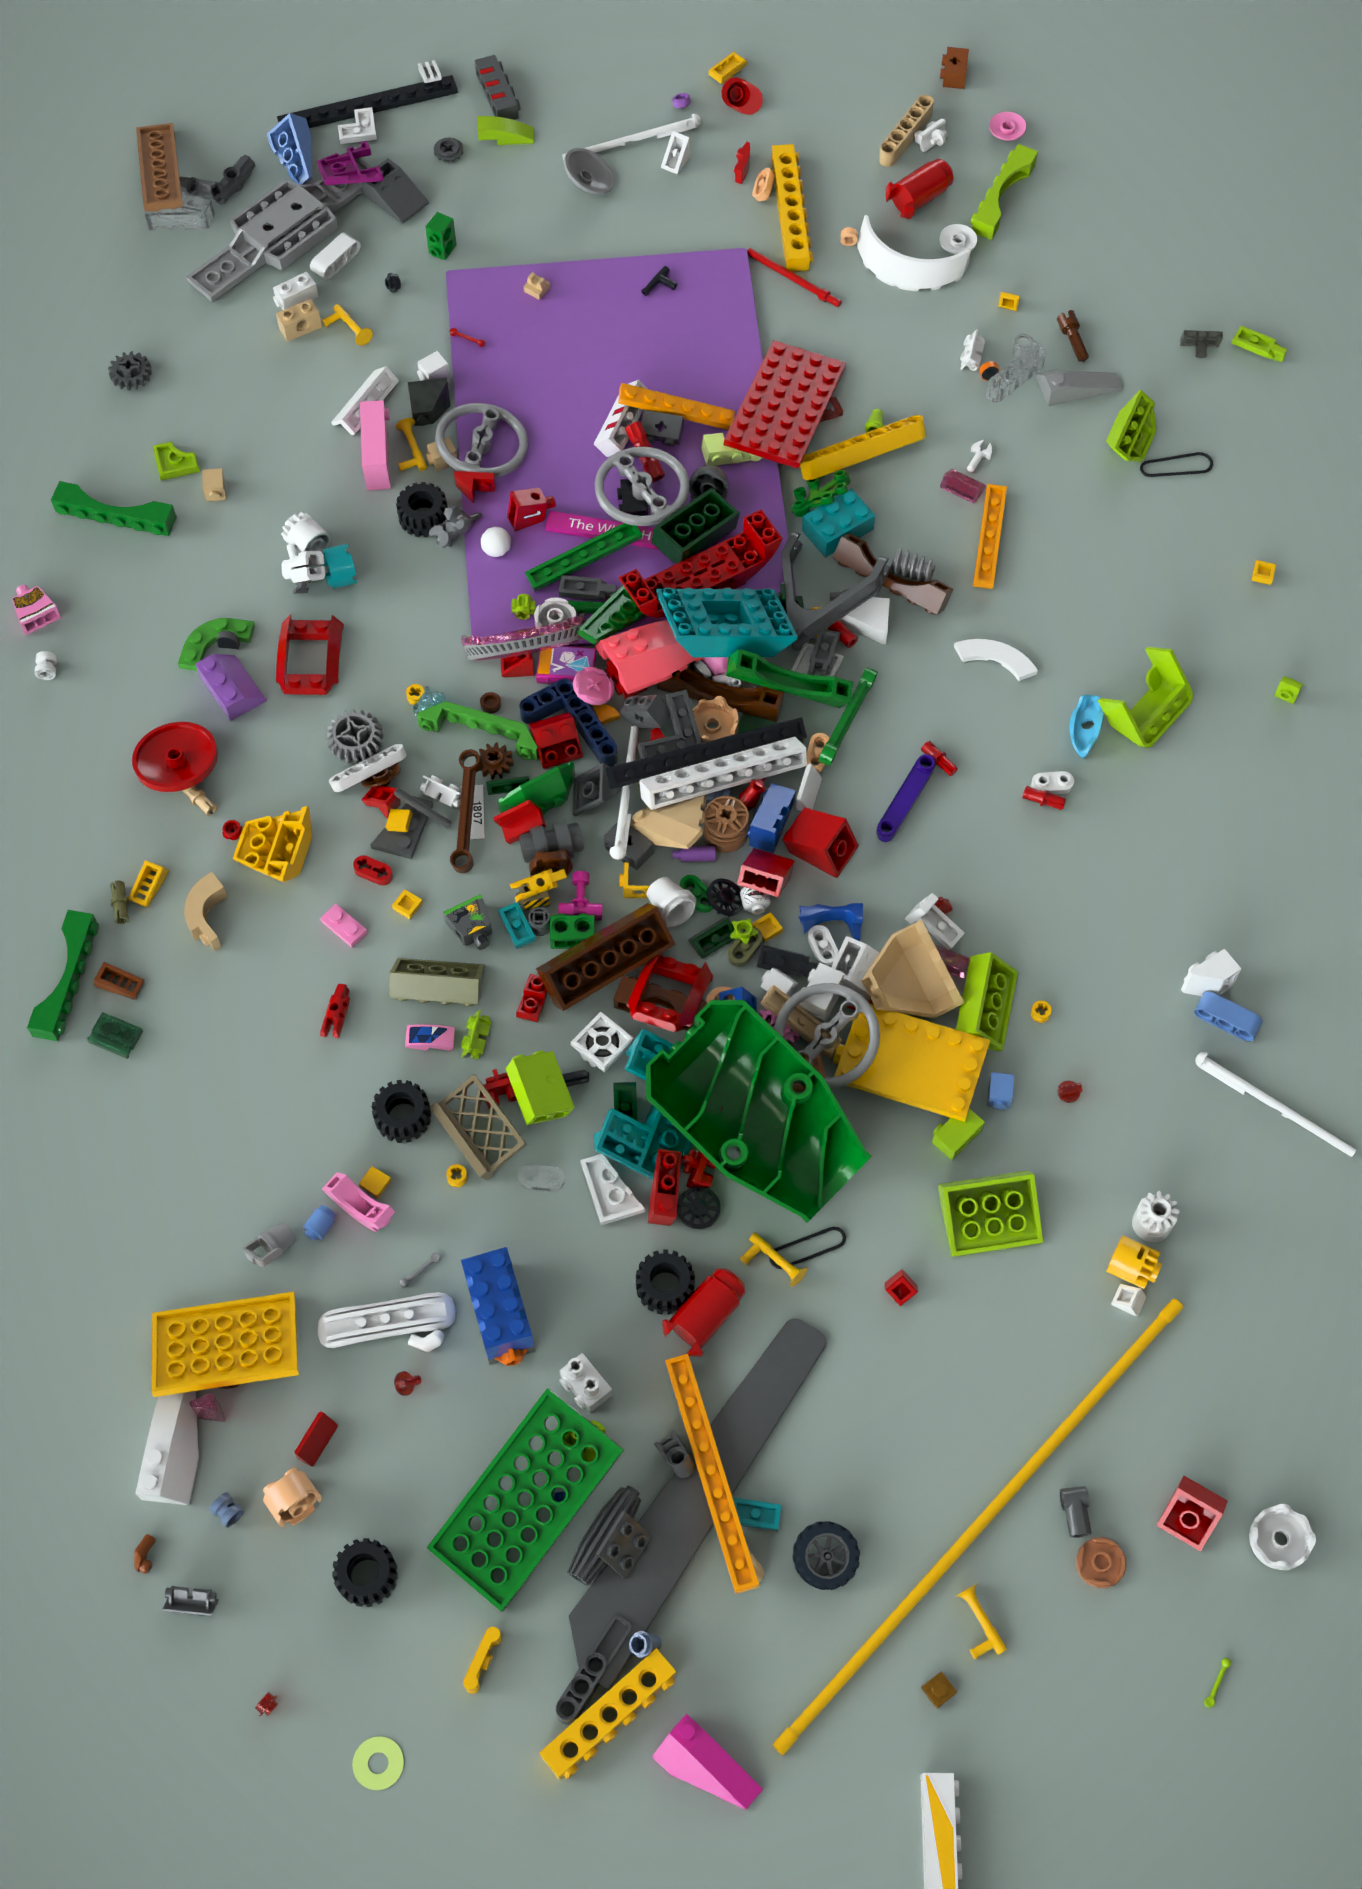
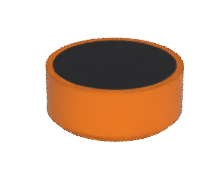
M989 361L980 367L979 372L983 380L990 381L998 377L1000 369L996 362Z

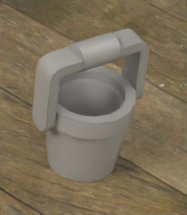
M282 1222L268 1231L259 1234L257 1238L243 1247L246 1258L253 1264L265 1267L273 1260L279 1258L296 1241V1237L291 1228L285 1222ZM259 1246L267 1253L262 1258L253 1252Z

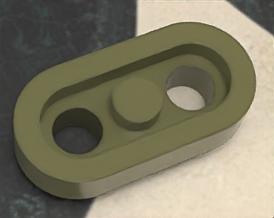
M753 927L758 930V934L749 938L754 939L755 942L744 944L741 939H736L728 950V960L732 965L736 967L746 965L760 948L763 936L759 929ZM736 955H741L742 958H741V959H737L735 956H736Z

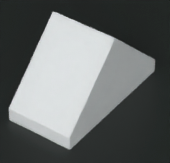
M672 131L661 168L679 174L690 158V137Z

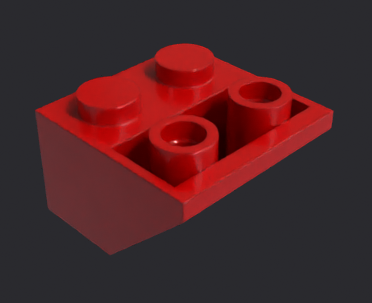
M568 712L528 724L531 736L537 745L538 757L543 769L584 757L574 719Z

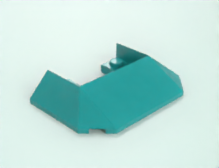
M643 1028L625 1053L630 1056L625 1070L646 1081V1065L662 1049L669 1054V1049L674 1044ZM653 1105L650 1107L644 1124L612 1108L607 1113L602 1129L594 1133V1147L596 1151L651 1179L654 1177L658 1149L679 1151L681 1156H688L692 1143Z

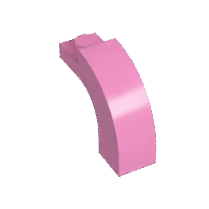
M337 1172L322 1188L340 1208L374 1232L385 1227L391 1221V1216L395 1213L389 1205L379 1203L369 1197L345 1174Z

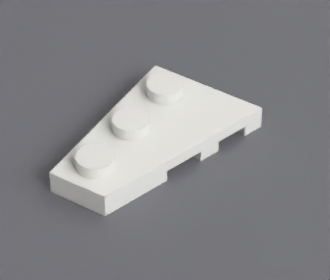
M603 1154L580 1160L601 1226L645 1212V1208L637 1201L632 1191L620 1179L618 1173Z

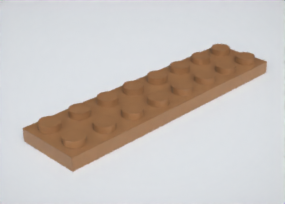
M173 123L136 127L145 212L183 207Z

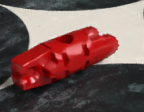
M338 984L334 995L330 997L320 1031L321 1037H327L331 1025H334L333 1037L340 1038L350 1003V990L346 984Z

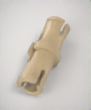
M196 786L182 790L190 798V802L195 806L197 805L207 816H211L217 810V805L206 797V793L203 790H199Z

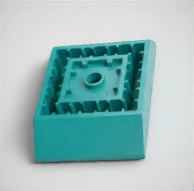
M656 589L657 597L675 639L693 658L729 657L738 649L758 654L761 657H774L797 640L798 636L774 589Z

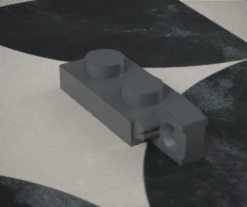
M562 575L559 597L605 600V598L609 599L617 591V586L607 584L601 578Z

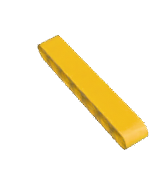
M910 416L806 454L800 465L802 478L804 480H813L924 439L926 437L923 416Z

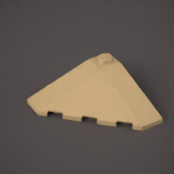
M702 795L653 810L646 807L633 815L630 826L648 838L654 845L689 849L703 834V829L701 826L699 827V822L700 824L704 823L705 813L703 810L701 811V807H706V797Z

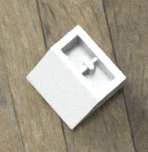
M1225 949L1218 953L1214 951L1206 957V961L1201 964L1197 962L1188 969L1189 973L1184 978L1185 982L1181 990L1183 993L1202 996L1206 991L1220 996L1233 987L1241 967Z

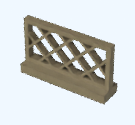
M475 1074L441 1102L438 1103L436 1101L429 1107L479 1177L487 1181L494 1176V1171L527 1145ZM475 1082L478 1086L477 1097L467 1096L468 1087ZM454 1099H461L459 1111H452L448 1104ZM466 1100H476L474 1113L464 1112ZM481 1101H487L491 1104L490 1114L479 1113ZM464 1115L474 1116L472 1129L463 1127ZM479 1117L489 1118L487 1130L477 1129ZM494 1118L503 1120L502 1132L492 1131ZM476 1133L486 1134L485 1146L476 1145ZM491 1134L502 1135L500 1148L489 1147ZM506 1136H514L519 1142L512 1149L505 1148ZM489 1150L499 1151L498 1160L491 1165L487 1160Z

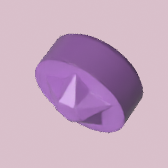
M687 93L675 95L672 98L673 106L675 108L688 106L691 103L690 95Z

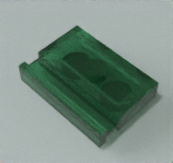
M102 1012L91 1030V1035L87 1037V1041L90 1044L128 1059L130 1051L134 1049L143 1030L141 1027Z

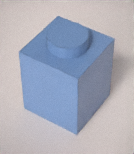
M991 1072L987 1106H993L994 1109L998 1110L1010 1108L1013 1100L1014 1075Z

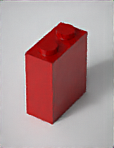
M753 848L741 866L737 885L779 897L790 880L795 860Z

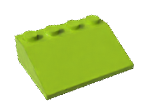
M1029 1170L938 1184L941 1211L952 1257L1043 1243L1034 1173Z

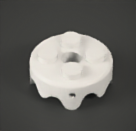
M1279 1504L1263 1510L1254 1519L1250 1527L1249 1539L1254 1554L1263 1564L1277 1570H1290L1301 1565L1308 1559L1316 1543V1535L1312 1532L1306 1516L1293 1511L1288 1504ZM1280 1532L1286 1536V1545L1276 1543L1274 1539L1275 1533Z

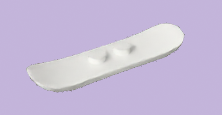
M435 1292L379 1303L330 1310L320 1317L317 1334L323 1346L326 1348H337L390 1336L442 1330L450 1327L455 1322L456 1307L453 1299L446 1293Z

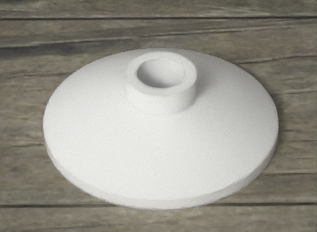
M953 224L941 231L939 241L947 252L958 254L966 249L972 251L977 244V235L966 225Z

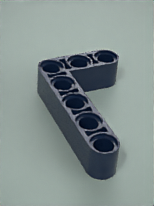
M561 679L521 700L519 704L520 717L524 723L531 724L540 721L563 709L565 713L568 712L573 717L576 729L600 764L604 763L611 767L617 763L618 752L616 743L589 704L577 696L571 680Z

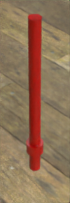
M752 248L747 250L748 256L817 295L818 299L823 302H829L837 308L841 306L842 301L831 295L830 291L824 288L820 289Z

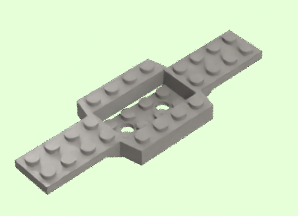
M361 158L355 159L359 170L372 168ZM321 178L314 184L299 185L285 179L230 219L232 230L235 233V237L230 245L186 276L187 282L211 302H214L265 263L284 270L338 230L337 220L333 213L363 192L362 183L325 185ZM294 205L302 206L300 210L292 209ZM314 215L313 217H311L309 220H307L305 223L302 224L303 220H305V219H306L307 217H309V216ZM265 226H273V227H274V228H273L272 230H270V231H265V230L263 229ZM295 226H299L294 231L288 234V231H290L292 228H294ZM281 236H285V237H284L283 239H281L279 242H277L276 244H274V242H275L277 239H279Z

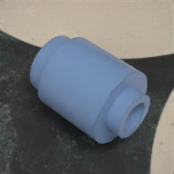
M321 1205L319 1209L316 1208L303 1226L304 1234L313 1241L317 1239L322 1240L334 1224L336 1214L324 1205Z

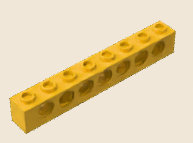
M794 144L772 145L771 161L773 172L775 173L774 183L786 269L791 272L809 271V263L813 262V253L809 251L811 239L810 236H807L809 234L808 222H805L807 211L806 208H803V205H805L804 194H801L803 182L799 180L801 168L797 166L799 154L795 152Z

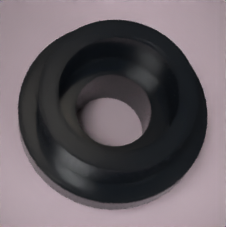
M388 273L387 278H385V285L392 293L401 288V281L397 274Z

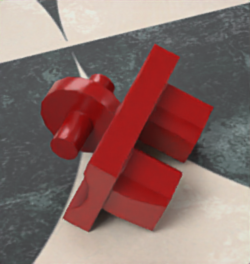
M493 1069V1077L485 1079L486 1084L484 1086L498 1105H500L498 1096L503 1094L507 1095L509 1102L517 1101L507 1072L498 1075L497 1069ZM485 1101L486 1105H487L488 1108L490 1109V1108H491V1104H490L489 1102Z
M690 1150L688 1156H681V1164L685 1166L683 1172L690 1173L686 1186L689 1188L696 1185L705 1188L710 1187L713 1175L704 1172L705 1166L712 1169L716 1167L699 1150L698 1152Z

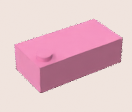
M384 400L360 402L362 468L367 491L391 489L387 420H390L389 408H385Z

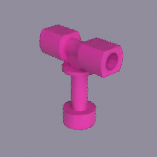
M586 871L574 872L572 874V883L576 885V898L572 900V903H559L558 914L579 915L585 913L594 915L595 920H602V904L589 903V900L585 899V886L590 883V874Z

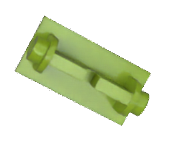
M481 1010L470 1016L467 1021L466 1028L469 1030L461 1043V1048L463 1049L461 1057L470 1053L472 1058L479 1059L483 1055L486 1040L479 1038V1035L485 1038L488 1036L491 1021L487 1015L480 1017Z

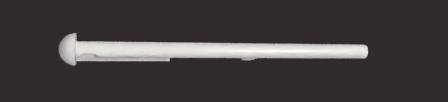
M692 114V118L589 146L585 149L597 153L618 146H626L625 142L639 141L653 136H657V139L671 135L672 131L679 133L698 128L701 124V118L698 114Z
M632 726L630 730L626 762L635 760L639 734L637 726ZM633 784L623 786L615 846L610 848V855L616 860H620L626 855L631 814H628L629 786L632 787Z
M1200 1052L1196 1056L1195 1062L1199 1068L1244 1095L1246 1091L1270 1107L1282 1112L1281 1115L1283 1117L1293 1120L1352 1157L1356 1152V1149L1208 1058V1052Z

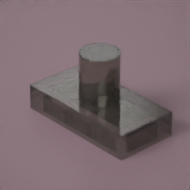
M1184 330L1180 338V346H1195V357L1205 358L1207 357V347L1220 346L1223 332Z

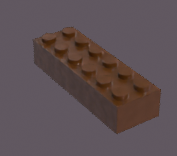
M647 903L539 966L536 970L555 1007L565 1011L676 944L657 906Z

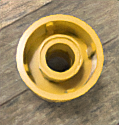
M1122 1235L1106 1272L1145 1289L1148 1281L1155 1282L1161 1269L1162 1263L1158 1262L1160 1252Z

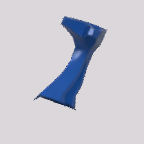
M851 903L837 907L821 904L813 906L799 905L800 915L798 918L802 924L804 934L810 928L820 923L831 920H843L848 925L853 939L860 941L861 925L863 923V903Z

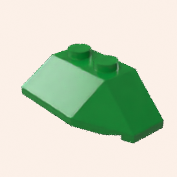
M569 762L568 764L557 766L518 786L505 797H501L498 799L500 812L503 813L527 800H531L542 809L543 815L554 807L562 806L568 800L575 778L574 763Z

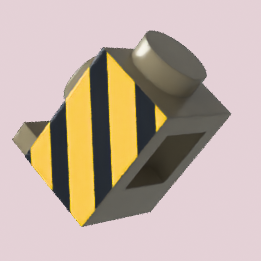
M536 880L538 886L543 885L540 880ZM527 884L519 887V892L516 893V896L529 891ZM548 890L521 900L518 903L524 906L525 911L536 907H549L550 898Z

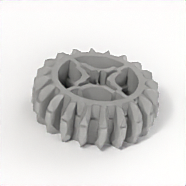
M354 709L350 714L345 711L344 716L337 714V720H331V726H328V733L326 734L327 745L334 756L337 755L340 761L345 758L347 763L353 760L355 764L360 759L363 761L366 757L373 756V753H378L384 738L382 726L376 717H372L370 712L365 715L363 710L356 713Z

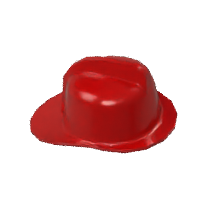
M734 77L728 79L721 90L724 103L742 114H754L762 106L763 99L760 90L741 78Z

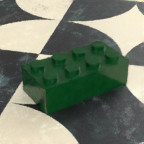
M710 488L656 525L651 543L674 564L680 563L706 550L736 529L740 512L713 488Z

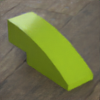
M477 116L479 140H497V145L534 144L532 126L503 117Z

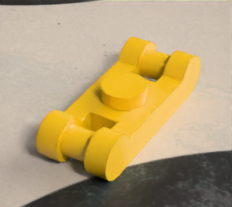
M489 1627L486 1630L465 1675L463 1685L470 1694H475L479 1691V1677L483 1669L487 1671L493 1658L490 1653L493 1647L499 1645L502 1641V1635L497 1627Z

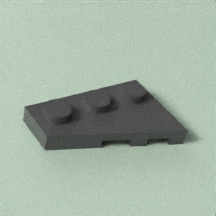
M414 797L432 809V801ZM406 803L401 809L411 810L413 813L408 832L387 831L385 827L370 844L371 849L408 859L413 858L428 816Z

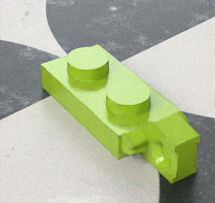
M1240 326L1231 343L1265 358L1280 362L1284 360L1287 349L1276 343V339L1244 326Z

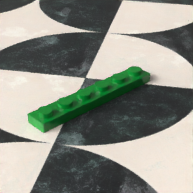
M623 523L526 571L525 576L533 590L537 591L560 580L562 575L568 576L642 539V533L637 526Z

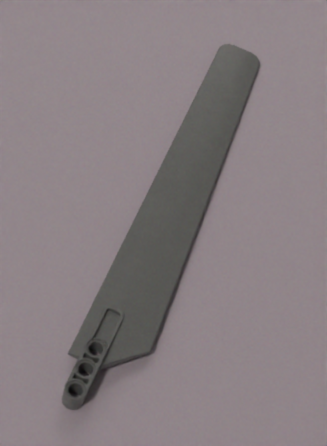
M791 1319L785 1323L710 1424L731 1495L735 1492L826 1347L824 1334L800 1319ZM691 1450L690 1453H689V1455H690V1457L692 1458V1460H693L694 1463H695V1460H694V1457H693V1453H692V1450ZM696 1463L694 1472L687 1478H680L674 1473L638 1521V1524L652 1537L627 1578H622L607 1564L570 1613L569 1621L579 1669L557 1702L556 1714L561 1723L570 1725L580 1717L599 1685L608 1691L610 1690L632 1655L629 1648L631 1637L638 1631L646 1632L714 1525ZM600 1661L603 1667L598 1672H592L589 1669L590 1663ZM586 1683L589 1686L588 1691L585 1694L576 1693L575 1687L577 1684ZM565 1705H572L575 1708L574 1713L569 1717L561 1714V1709Z

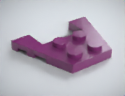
M367 141L361 142V147L356 149L353 146L347 148V152L342 155L335 153L316 161L325 185L384 181L379 166L359 170L355 159L371 155Z

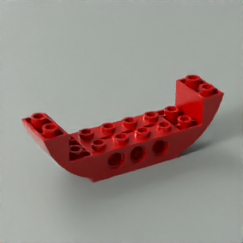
M760 509L744 517L743 532L646 579H643L637 569L618 577V579L643 614L654 618H666L657 597L656 589L739 588L745 585L746 581L767 564L779 548L783 538L763 510Z

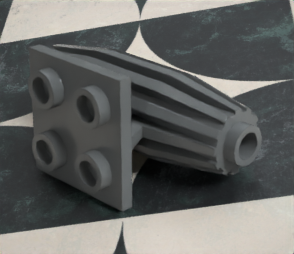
M627 1485L626 1488L620 1487L600 1510L579 1543L567 1572L578 1582L588 1586L607 1564L622 1578L626 1579L652 1536L634 1520L641 1499L638 1497L640 1493L633 1487Z

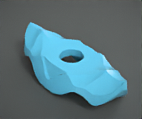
M1082 695L1070 718L1071 742L1082 759L1091 751L1102 727L1104 712L1098 703L1099 698H1101L1100 696ZM1087 721L1094 723L1090 729H1084L1082 725Z

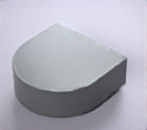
M221 631L218 633L217 644L219 648L239 649L240 641L235 633L231 631Z

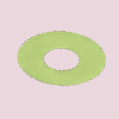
M381 1736L372 1737L364 1741L356 1750L352 1763L353 1772L357 1781L365 1788L383 1790L398 1780L403 1770L404 1759L400 1747L393 1740ZM374 1753H383L388 1758V1767L381 1774H374L368 1768V1760Z

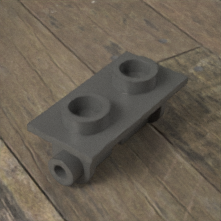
M171 1586V1588H166L165 1598L167 1600L163 1611L212 1616L219 1599H216L217 1593L212 1592L210 1589L194 1588L192 1596H189V1588Z

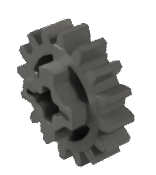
M130 351L129 355L123 352L122 357L115 356L116 361L110 362L111 366L108 367L110 379L115 386L119 385L120 389L127 387L128 390L131 387L138 389L139 384L145 386L144 381H150L149 375H152L150 361L147 360L146 356L141 357L139 352L136 355L133 354V351Z

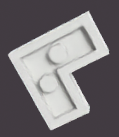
M372 107L355 109L356 123L338 125L340 144L377 140Z

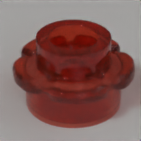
M268 1691L255 1706V1709L260 1712L259 1716H262L263 1713L268 1716L278 1705L275 1701L276 1695L273 1696Z

